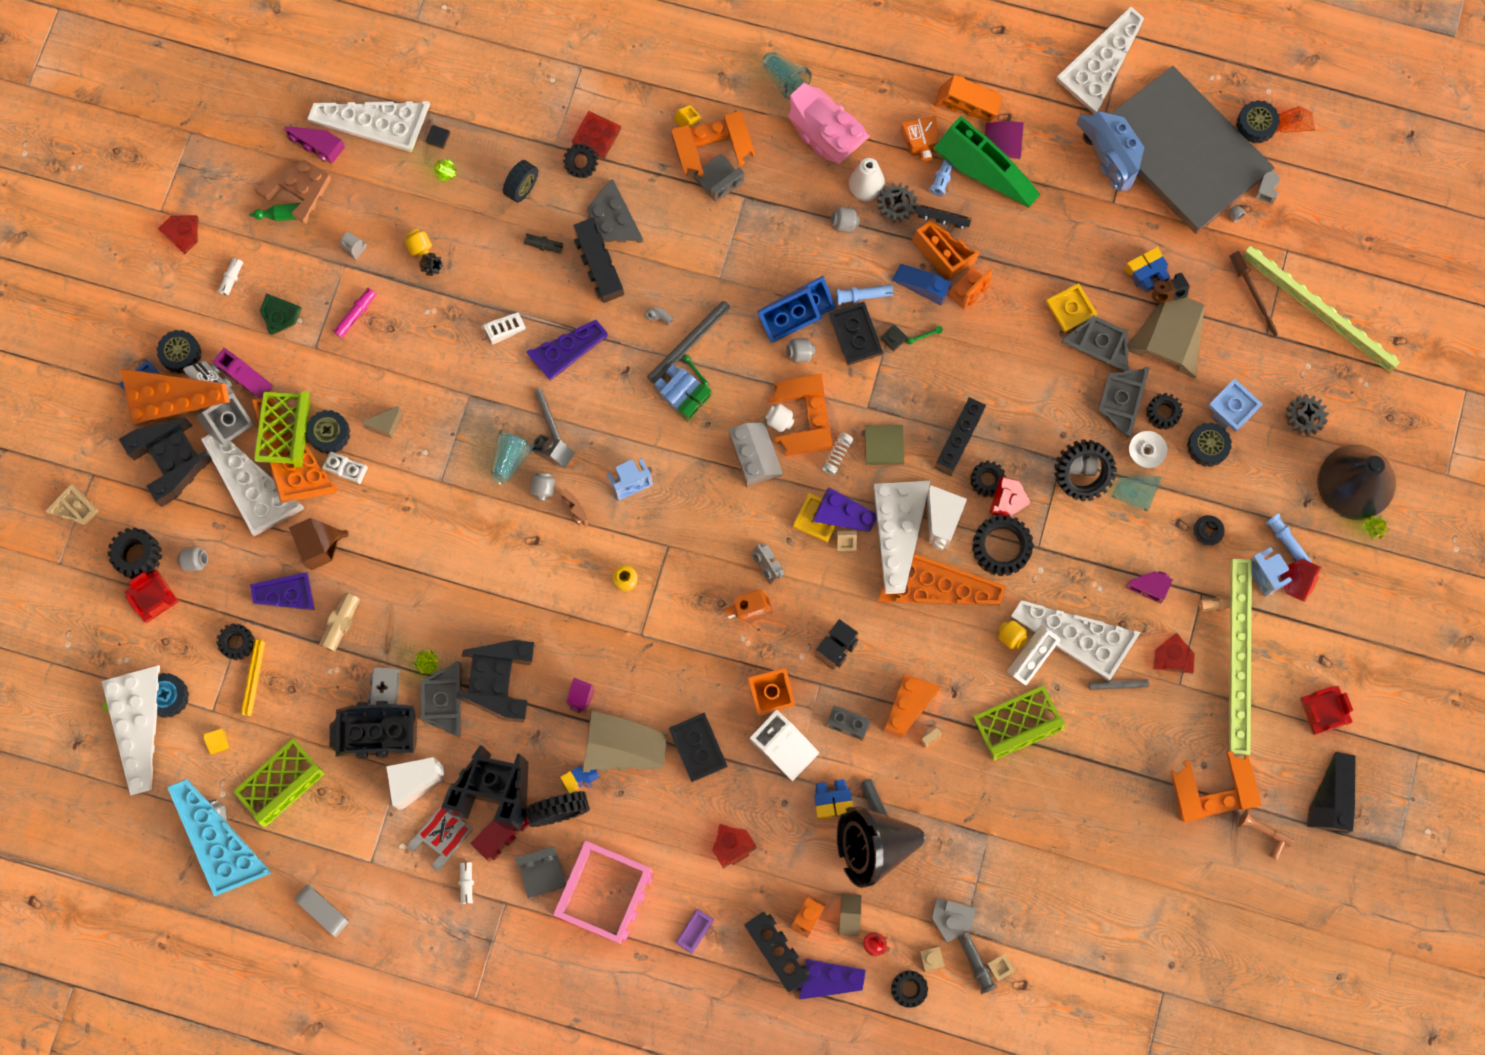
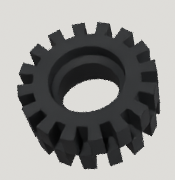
M584 144L572 145L571 148L567 149L568 152L564 153V168L572 176L587 178V176L593 175V171L597 170L598 156H596L595 150H592L590 146ZM578 154H584L587 157V164L583 168L576 167L574 163L575 157Z
M1160 393L1157 397L1154 396L1148 404L1146 416L1149 417V423H1154L1152 426L1156 427L1157 425L1159 426L1158 429L1165 427L1166 430L1169 427H1174L1180 420L1183 408H1181L1182 403H1178L1179 399L1177 397L1174 399L1173 394L1168 396V393L1163 395ZM1160 405L1169 406L1172 412L1171 416L1167 418L1161 417L1157 411Z
M990 460L986 461V463L980 462L979 465L975 466L970 477V484L973 486L974 492L977 491L978 495L983 494V497H993L1000 476L1006 477L1004 475L1005 471L1001 469L1000 464L997 466L994 461L990 463ZM986 472L992 473L995 477V483L990 486L984 485L981 481V475Z
M232 623L231 626H224L226 629H221L219 631L221 634L217 635L219 640L216 643L219 646V651L227 658L233 660H242L244 656L248 657L249 651L252 652V645L254 643L252 632L238 623L237 625ZM233 635H240L243 639L242 645L237 649H232L229 646V639Z
M908 970L899 973L891 985L893 999L899 1005L906 1008L919 1006L928 995L927 981L924 979V976L916 971ZM906 981H912L917 985L915 996L907 997L903 994L902 985Z

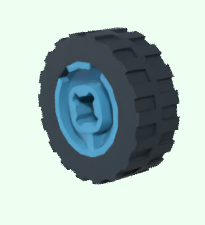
M161 673L158 675L157 716L163 718L174 717V715L180 714L185 709L189 701L188 687L177 676L170 673Z

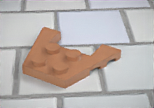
M302 160L260 185L255 191L267 201L281 188L299 198L303 202L292 212V215L306 224L309 220L308 215L316 208L315 203L318 197H322L331 177L308 161Z

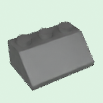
M765 422L745 423L729 429V437L747 487L783 475Z

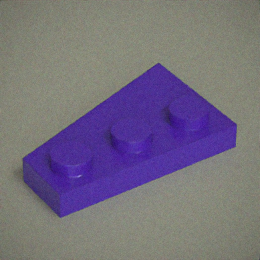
M827 488L811 522L870 532L876 520V513L839 492Z
M307 572L250 584L252 599L255 605L315 610L309 574Z
M806 959L805 966L810 973L808 976L810 982L801 987L799 1000L863 990L866 970Z

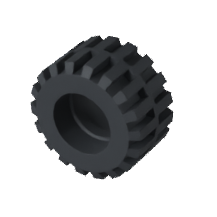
M135 527L132 530L126 528L124 533L120 531L117 533L119 535L117 538L113 537L111 539L114 542L113 544L109 543L108 546L111 551H108L109 562L122 575L133 579L143 572L147 574L149 572L152 573L155 571V566L159 567L158 559L162 560V555L159 552H162L158 541L145 530H139ZM134 545H143L144 552L142 557L136 562L128 563L126 559L128 550Z

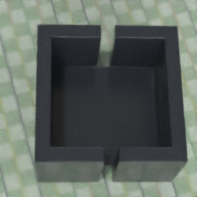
M841 619L830 630V637L826 636L815 652V657L832 670L836 666L840 668L846 660V653L848 651L852 652L858 644V632Z

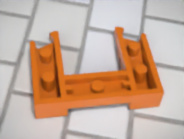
M742 110L724 115L723 120L694 128L685 125L671 129L684 175H687V169L698 170V177H703L704 173L696 147L730 138L739 167L745 164L742 158L749 152L753 157L755 156Z
M822 374L802 376L774 383V387H777L774 397H769V403L805 398L810 428L809 431L774 438L776 444L781 442L787 451L784 452V455L832 450Z
M1226 751L1234 789L1202 796L1198 794L1190 760L1182 762L1185 768L1176 774L1172 770L1171 776L1181 821L1188 822L1214 814L1262 806L1249 756L1244 755V759L1234 757V752Z

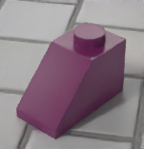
M1155 571L1130 580L1125 588L1161 604L1167 595L1173 579L1169 578V575L1165 572Z
M573 678L566 702L570 706V710L577 713L587 711L595 692L592 684Z

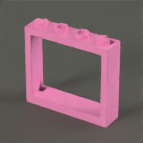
M585 841L553 916L621 944L622 940L626 941L630 930L627 929L630 922L634 923L638 911H635L638 903L642 904L646 893L643 890L646 884L650 885L654 875L651 873L652 869ZM591 851L643 872L617 935L565 914Z

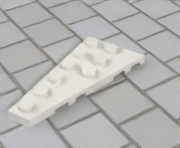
M1132 7L1121 15L1056 78L1057 82L1093 114L1098 112L1143 23L1144 17Z
M407 101L406 103L365 102V104H355V102H348V104L313 103L308 116V122L412 153L430 103L429 101H423L422 103H413V101Z
M211 435L201 439L253 536L266 531L305 509L296 500L280 503L274 480L231 441L222 445Z
M930 481L880 483L873 485L885 594L905 592Z
M1022 600L1010 617L1033 633L1043 625L1061 639L1055 646L1056 648L1108 681L1111 680L1141 633L1123 629V627L1108 625L1086 617L1067 614L1060 610H1052Z
M160 665L102 681L130 796L152 790V759L155 749L153 744L156 733V699L159 689L158 673L160 672Z

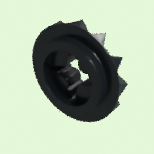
M1211 515L1202 516L1193 526V534L1196 536L1197 541L1204 545L1213 546L1219 543L1225 533L1223 523L1217 517ZM1206 526L1214 530L1211 536L1203 532Z

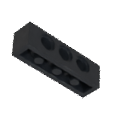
M971 397L968 398L934 469L952 476L984 413L985 404Z
M763 911L744 924V926L789 995L810 982L808 978L810 973L804 964L800 966L796 960L799 956L794 948L789 949L785 942L788 940L782 931L778 932L774 927L777 923L772 915L769 914L767 916ZM766 930L773 932V936L769 940L762 938V934ZM777 947L784 949V953L780 957L773 955V951ZM787 964L795 966L793 973L788 974L784 971Z

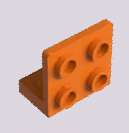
M972 267L948 292V296L963 309L968 305L972 306L978 299L976 296L980 292L984 293L989 288V283L992 280V270L989 268L982 275Z

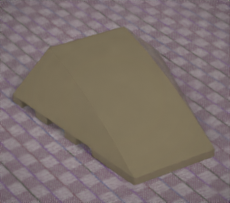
M1187 297L1160 303L1127 346L1128 351L1141 357L1146 352L1178 365V372L1196 378L1205 305Z
M591 708L583 773L599 769V772L608 771V769L619 768L620 771L637 767V770L663 768L667 734Z

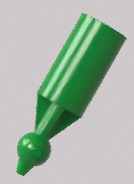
M301 203L278 204L265 211L256 209L249 216L257 220L266 217L276 222L298 220L294 218L292 212Z

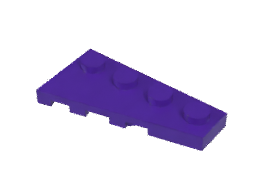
M594 320L574 329L573 332L559 336L551 342H545L540 347L533 350L530 349L526 351V354L547 379L551 381L605 339L608 333L597 320Z

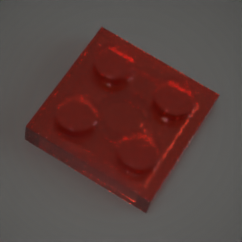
M588 111L572 139V144L590 146L592 150H595L597 156L605 159L621 130V125Z

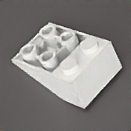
M778 710L750 737V742L792 782L819 754L815 747Z

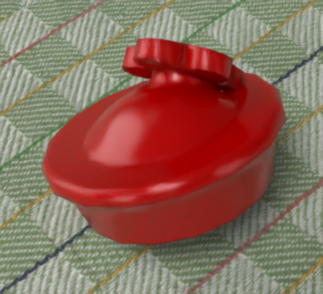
M871 932L864 938V949L869 955L880 956L886 952L887 942L881 934Z

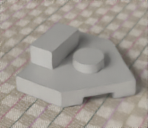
M936 899L932 920L946 943L971 929L976 908Z

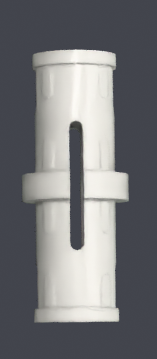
M232 258L227 272L223 274L224 279L218 289L220 294L223 295L225 293V296H229L234 282L238 280L237 275L243 265L241 260L238 259L236 261V258Z
M459 863L460 881H458V886H460V904H466V895L467 903L471 904L473 903L472 885H474V881H472V863H467V871H465V863Z

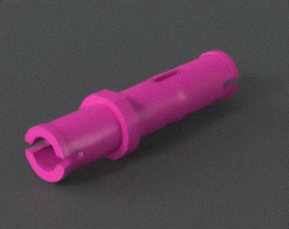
M367 287L361 297L354 301L353 307L333 332L343 338L362 312H366L367 306L377 294Z

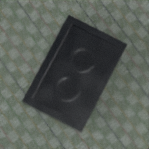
M918 204L915 210L918 218L929 220L932 217L936 219L937 223L947 225V222L954 223V227L964 230L965 227L970 226L972 219Z
M865 302L829 313L847 366L883 355Z
M705 712L669 727V731L692 783L728 767Z

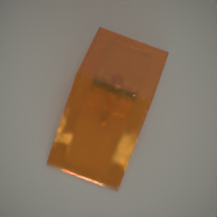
M1301 106L1279 114L1278 133L1315 130L1313 112Z

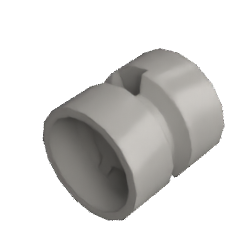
M1090 454L1078 457L1071 464L1069 474L1079 475L1082 472L1084 476H1096L1098 457Z

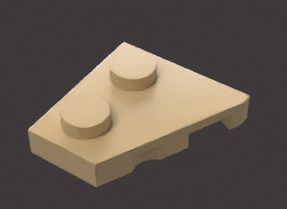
M70 485L46 510L49 514L87 525L99 512L74 485Z

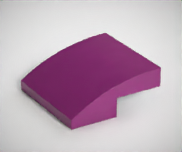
M1024 122L986 123L985 136L1002 150L1008 158H1021Z

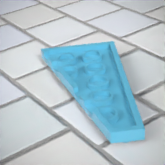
M188 778L167 787L214 897L271 874L268 867Z

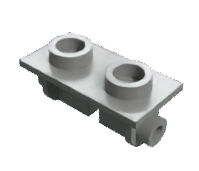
M765 543L758 544L752 550L753 560L759 565L763 576L770 584L777 578L780 579L785 576L778 560L770 561L775 556L769 545Z

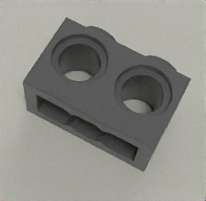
M833 706L826 727L863 741L871 719Z

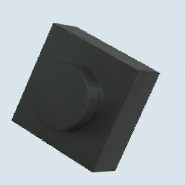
M894 324L881 336V340L895 351L907 340V336Z

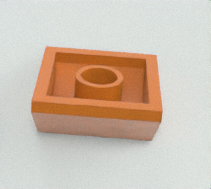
M786 667L748 677L752 699L758 716L796 706Z

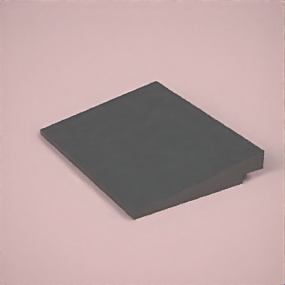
M1174 66L1111 113L1124 117L1144 146L1137 175L1195 234L1213 222L1260 182L1267 172L1275 168Z

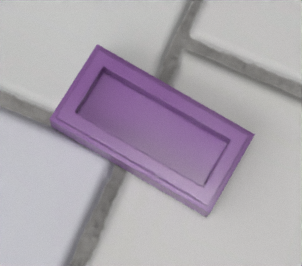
M697 909L679 936L676 944L693 954L714 919Z

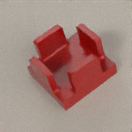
M157 569L149 575L145 572L141 573L128 582L131 587L124 591L126 599L146 624L179 602Z
M1339 685L1318 690L1300 698L1314 735L1353 723L1350 712L1353 711L1347 693H1341Z

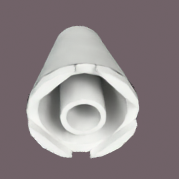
M865 158L849 177L850 191L857 199L862 201L875 200L880 195V191H884L885 178L877 161L873 158Z

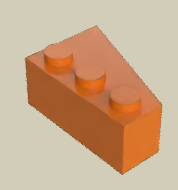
M953 75L940 86L934 106L940 108V105L952 107L951 111L957 112V109L967 111L968 116L991 121L998 115L1003 96L997 94L994 90L981 87L979 83L965 80L963 76Z
M932 221L916 230L912 239L913 243L948 281L974 264L980 254L979 251L972 250L964 245L965 242L958 241L950 236L949 232Z
M904 673L883 732L903 738L940 691L941 686Z

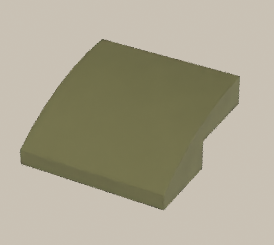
M903 425L865 426L866 465L904 464Z

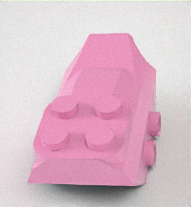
M803 83L790 95L791 110L788 117L800 134L802 141L805 144H810L818 156L841 164L871 136L854 116L845 112L841 104L835 103L819 87L816 88Z

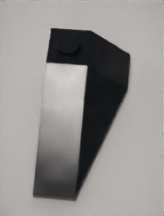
M1335 752L1324 779L1318 787L1316 796L1310 804L1307 827L1345 834L1353 832L1356 755Z

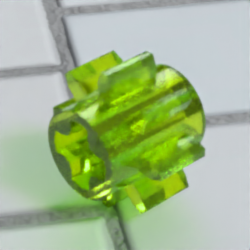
M448 158L437 161L434 173L438 175V180L445 182L455 177L457 168L453 165L454 161Z
M1381 515L1376 519L1374 516L1369 517L1370 522L1363 524L1367 527L1365 534H1369L1371 539H1374L1376 536L1382 539L1384 537L1383 533L1389 531L1386 528L1388 521L1381 519Z
M422 650V652L415 656L416 662L413 664L421 674L424 672L431 674L437 669L436 663L439 662V659L432 650L429 652Z

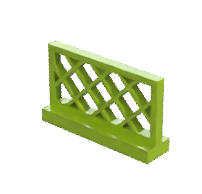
M301 391V394L264 392L254 458L256 462L294 464V467H302L311 403L309 391ZM268 398H274L279 401L273 407L267 404ZM289 400H297V405L291 409L285 403ZM283 406L287 412L279 416L275 410ZM272 413L277 419L268 424L265 421V417ZM291 414L295 421L287 425L283 419ZM281 422L285 428L277 433L272 427ZM270 430L274 436L266 441L262 436ZM289 431L293 437L285 442L281 436ZM279 439L283 445L274 450L270 444ZM265 447L272 451L268 456H260V451ZM287 448L290 451V458L281 457L278 453Z
M1044 685L973 716L993 761L1056 734L1065 728V722L1062 717L1060 718ZM1042 692L1045 698L1043 705L1032 701L1034 695ZM1020 701L1028 703L1026 712L1015 709L1016 703ZM1030 705L1042 708L1039 717L1028 714ZM1002 709L1011 711L1008 720L997 717L998 712ZM1043 710L1051 711L1055 718L1049 721L1042 719ZM1013 712L1024 716L1021 725L1010 721ZM984 717L993 719L990 728L982 726L979 719ZM1026 717L1037 720L1036 726L1033 728L1023 726ZM995 720L1006 724L1003 733L992 729ZM1008 725L1019 728L1018 734L1015 736L1005 734ZM991 733L1002 736L999 743L991 744L989 740Z
M293 738L233 792L251 812L255 820L263 827H266L323 777L325 773ZM295 746L297 748V757H287L288 750ZM277 760L283 761L281 771L272 770L273 763ZM287 761H296L295 771H286ZM300 761H308L311 764L307 770L299 771ZM261 774H268L266 784H257L258 777ZM272 774H281L280 784H271ZM285 774H294V781L291 784H284ZM246 787H252L251 797H243L241 792ZM257 787H266L265 798L255 797ZM270 787L279 788V794L275 798H269ZM255 801H264L263 809L257 813L254 810Z

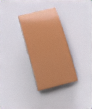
M564 488L560 494L563 499L562 502L567 507L571 508L573 506L570 511L573 516L572 520L578 525L583 524L587 527L589 523L581 504L570 491Z

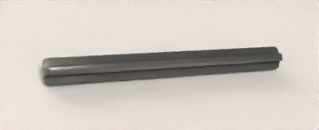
M722 301L647 376L648 380L655 384L662 378L671 365H675L730 309V305L726 301Z

